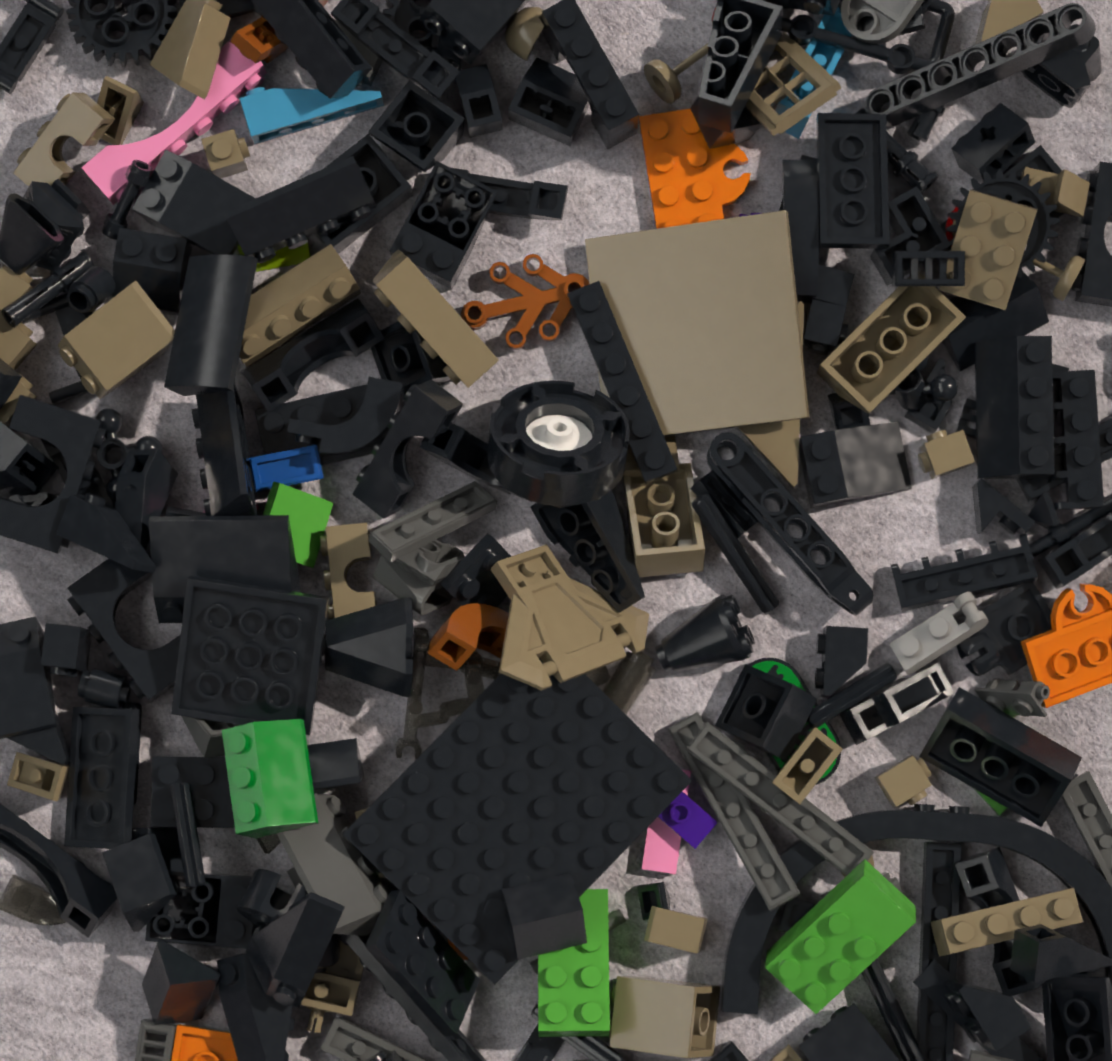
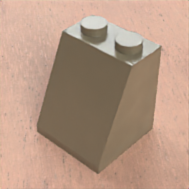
M135 281L64 335L58 344L60 348L59 353L64 362L70 367L74 366L82 376L81 382L86 390L91 394H96L101 400L162 356L173 344L175 330L138 282Z
M617 976L616 983L613 985L611 992L614 1009L613 1017L610 1019V1034L608 1036L610 1038V1047L687 1059L714 1056L721 986L636 976Z

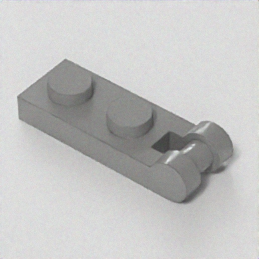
M971 592L962 593L954 600V603L889 644L908 675L919 670L988 624V618L983 611L977 609V601ZM965 614V622L959 625L956 619Z

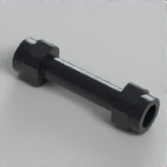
M133 160L131 165H129L125 174L128 181L113 214H107L104 221L102 233L105 236L117 240L119 227L127 229L126 217L140 186L145 187L150 178L149 175L152 168L147 163Z

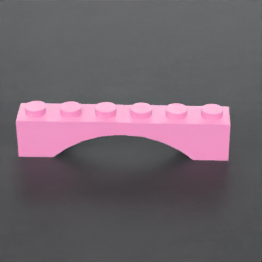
M230 41L227 42L221 49L205 100L197 96L191 107L175 123L152 137L125 145H107L81 168L114 205L119 201L128 181L125 174L133 160L147 163L152 168L149 175L151 176L165 150L179 156L187 148L186 142L196 134L201 136L212 127V120L221 112L223 114L230 112L238 104V98L247 90L258 88L265 79L263 76L267 74L263 63L259 61L255 64L251 59L243 56Z

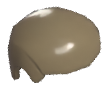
M525 7L509 21L505 31V40L508 48L525 61H528L530 52L534 49V44L544 28L542 23L543 9L539 7Z

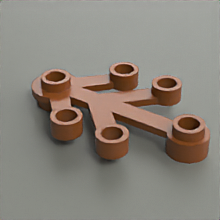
M530 254L523 260L524 272L529 276H539L555 287L541 291L511 273L507 264L496 262L490 268L491 280L496 284L506 285L522 296L486 305L480 301H470L463 306L461 318L472 330H478L487 324L489 318L526 310L516 327L510 329L506 334V344L513 350H519L526 344V336L544 306L559 302L550 320L543 321L539 326L540 337L546 342H552L558 338L559 328L572 308L567 296L569 286L573 284L578 285L580 288L589 285L587 278L577 273L563 276L543 264L540 256ZM530 260H536L540 266L537 270L531 271L527 268V263ZM503 268L506 270V276L498 279L493 275L494 270ZM473 308L481 311V316L476 320L468 316V312ZM547 325H552L556 332L553 336L548 337L543 334V328ZM518 333L523 338L522 342L517 345L512 344L509 340L510 336Z

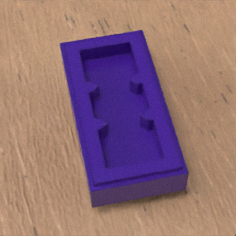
M683 791L658 816L694 849L697 848L718 823Z

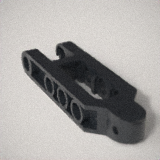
M730 432L717 435L711 442L706 456L709 468L716 473L758 520L761 527L815 587L854 616L860 614L872 603L874 594L872 588L854 569L846 555L740 437ZM726 448L732 452L733 458L730 460L722 459L718 455L717 450ZM771 499L777 502L779 511L771 512L767 510L764 506V500ZM796 525L799 527L802 537L793 538L790 536L787 526ZM811 551L821 552L825 559L824 564H816L811 558ZM849 593H854L856 600L850 599Z

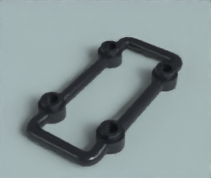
M924 0L921 4L923 14L927 11L941 14L929 60L915 56L914 50L906 44H896L890 49L818 28L815 20L808 15H798L792 20L782 17V31L788 33L790 39L794 40L798 45H807L814 40L885 61L893 73L905 74L911 69L916 71L944 59L955 20V12L949 3L942 0Z

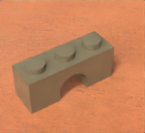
M72 92L65 95L56 107L58 112L51 121L45 122L38 130V140L32 148H27L17 160L19 165L13 174L28 187L32 181L48 183L51 186L57 179L66 186L76 172L63 159L62 147L65 141L73 137L83 146H96L115 118L86 93Z
M368 523L325 527L326 535L320 536L322 556H328L329 570H324V583L326 591L332 590L333 604H328V620L377 606L376 593L374 591L356 592L347 583V573L353 564L359 561L372 560L371 543L368 541L370 534Z

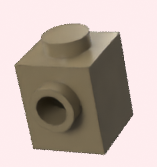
M234 129L201 139L212 174L219 178H224L248 170L245 158L250 157L246 140L244 137L238 139Z
M941 430L926 436L928 442L920 447L922 453L918 454V460L923 472H929L931 479L969 467L975 462L964 430L947 435L946 430Z
M914 755L906 757L874 777L892 807H898L906 801L910 806L927 796L925 789L932 785L928 779L932 776L931 771L922 758L916 760Z

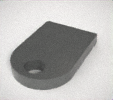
M843 0L841 4V17L845 27L854 38L871 44H883L891 41L904 30L924 0ZM871 16L874 18V24L871 29L867 31H859L857 29L858 22L863 17Z

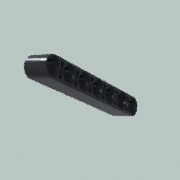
M1076 3L1066 4L875 88L866 98V110L869 114H886L887 127L896 126L1085 44L1095 34V22L1081 5ZM1082 19L1078 27L1070 29L1071 24L1075 20ZM1049 33L1046 41L1037 43L1041 35ZM1017 47L1014 55L1005 58L1009 49ZM985 61L984 66L979 71L974 72L975 66L979 62ZM949 75H953L950 83L942 86L944 79ZM922 88L919 96L911 99L914 91ZM890 102L889 108L880 113L882 106Z

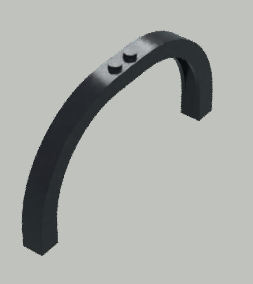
M914 804V811L881 810L860 813L835 820L836 823L862 843L902 838L975 842L1006 848L1028 857L1054 874L1068 889H1075L1077 900L1083 907L1095 930L1102 954L1112 959V887L1101 873L1082 855L1052 835L1014 820L969 814L970 807L949 806L948 813L935 812V805ZM800 839L779 854L795 884L819 863L826 860ZM755 884L752 885L742 902L730 931L722 975V1012L758 1014L762 952L767 933L779 907L770 912ZM1111 965L1104 967L1105 977H1109L1112 985Z

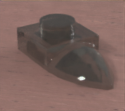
M14 874L12 875L0 898V910L38 925L52 926L66 923V921L60 918L54 899L50 893L45 891L44 887Z

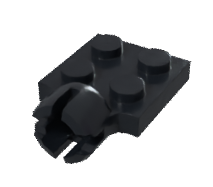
M1033 582L1023 584L981 610L988 618V624L959 643L957 650L961 659L970 656L976 651L980 656L965 665L975 676L984 675L998 666H1001L1008 675H1011L1027 665L1020 641L1052 630L1051 610Z

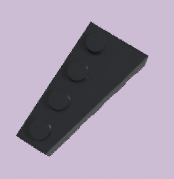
M717 0L699 92V124L732 133L782 35L783 6L763 0Z

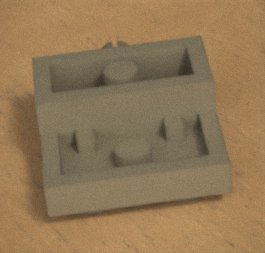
M342 941L340 943V958L338 962L328 967L325 972L314 974L301 1002V1005L311 1009L306 1028L307 1031H313L315 1019L317 1018L314 1032L321 1033L325 1013L335 1012L348 1016L354 1014L364 967L358 955L350 946L345 945Z

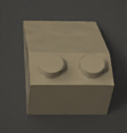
M691 463L679 464V471L645 484L642 475L623 476L630 549L639 577L703 571L705 545L700 518L692 507V502L697 497L690 489L694 485Z

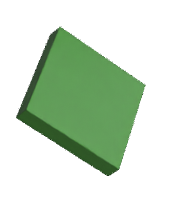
M273 482L263 515H289L296 563L314 568L321 546L320 536H324L325 527L327 526L334 503L282 483Z

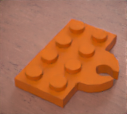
M690 108L639 116L656 229L724 219L722 207L735 203L744 195L751 173H743L737 179H730L725 176L723 169L731 162L740 165L747 164L748 158L746 154L736 144L709 149Z
M1087 583L1079 584L1080 591L1088 599L1086 608L1080 612L1074 607L1075 594L1073 590L1066 588L1053 604L1050 615L1052 630L1020 641L1033 682L1041 681L1050 689L1049 697L1044 699L1041 704L1044 708L1112 683V594L1103 587Z

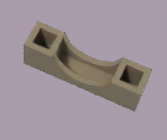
M1070 888L930 923L940 957L1014 939L1016 929L1042 924L1053 930L1082 923L1083 919L1075 889Z

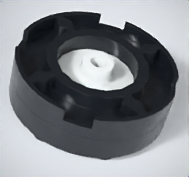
M550 380L520 386L503 396L500 407L495 413L491 414L487 449L489 467L496 479L506 490L536 503L565 508L570 505L599 500L617 486L625 471L630 428L622 409L611 398L598 390L595 391L594 396L574 390V382Z

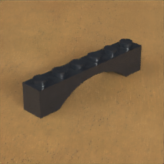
M0 803V848L19 858L37 874L54 899L60 918L89 938L111 913L118 901L114 887Z

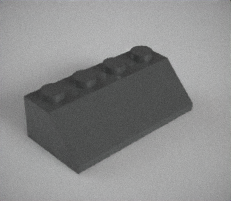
M315 793L318 823L280 832L277 835L307 893H315L345 906L333 934L367 936L372 932L390 890L382 884L376 873L377 868L343 835L351 824L345 815L346 808L342 801L335 795Z

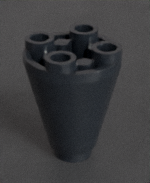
M723 594L714 598L663 638L661 644L655 646L657 657L665 671L671 669L679 671L743 661L751 657V653L754 652L752 645L755 644V640L749 626L745 625L742 627L737 616V614L741 613L740 607L733 594L727 597Z

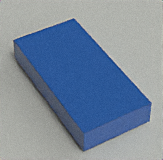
M318 445L249 458L255 492L271 489L273 482L289 486L324 479Z

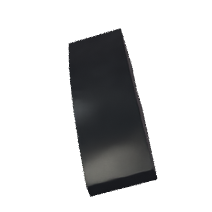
M938 662L841 713L840 716L855 745H858L951 696L955 692Z

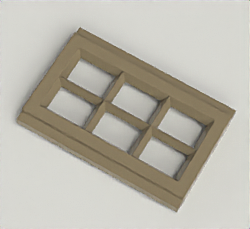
M783 31L773 53L777 50L784 58L770 68L765 66L745 105V108L773 136L777 133L780 135L836 96V92L841 89L839 82ZM793 66L800 74L784 84L777 76ZM772 80L779 89L763 99L756 91ZM809 81L816 90L801 100L794 91ZM788 96L795 105L779 115L772 107Z

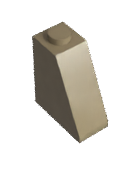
M186 0L149 65L180 87L205 100L210 89L230 17L219 11L222 4L216 0Z

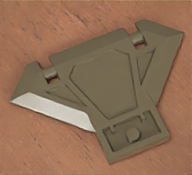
M547 544L497 561L491 568V571L511 600L499 667L500 673L542 691L552 686L549 678L551 675L562 683L624 659L627 656L624 647H627L634 654L645 649L649 613L634 606H630L619 613L598 590L569 578Z

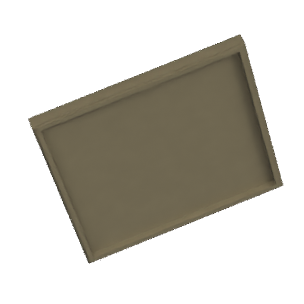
M783 210L585 239L589 284L599 281L664 436L809 418L788 211ZM598 371L600 392L609 397Z

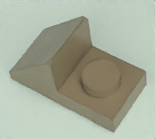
M1025 167L1022 170L1021 180L1026 174H1029L1028 185L1032 187L1040 181L1042 184L1038 193L1040 195L1047 192L1051 193L1050 198L1045 202L1046 206L1057 205L1056 212L1078 217L1084 216L1090 188L1089 182L1065 169L1059 174Z
M16 752L7 785L53 801H59L69 766Z

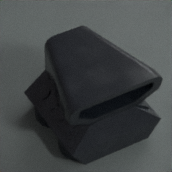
M1078 24L1071 25V26H1070V29H1075V28L1078 27L1079 25H1078ZM1049 33L1043 36L1041 43L1047 40ZM1093 36L1085 44L1021 72L1027 80L1061 106L1072 108L1090 87V81L1096 80L1102 71L1099 40Z
M32 181L24 197L13 193L6 199L0 230V259L17 274H23L34 266L47 270L59 267L62 261L70 256L71 245L74 240L84 232L83 216L48 183Z

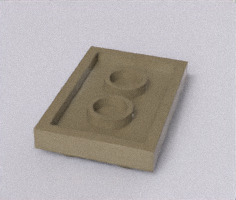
M970 189L951 251H965V286H940L939 290L1006 310L1038 209ZM949 258L947 262V279H953V258Z

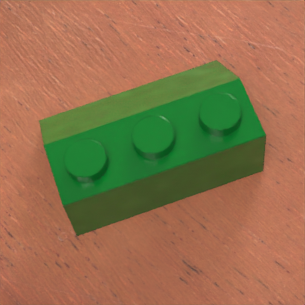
M303 719L251 722L222 730L235 833L237 835L256 839L318 823Z

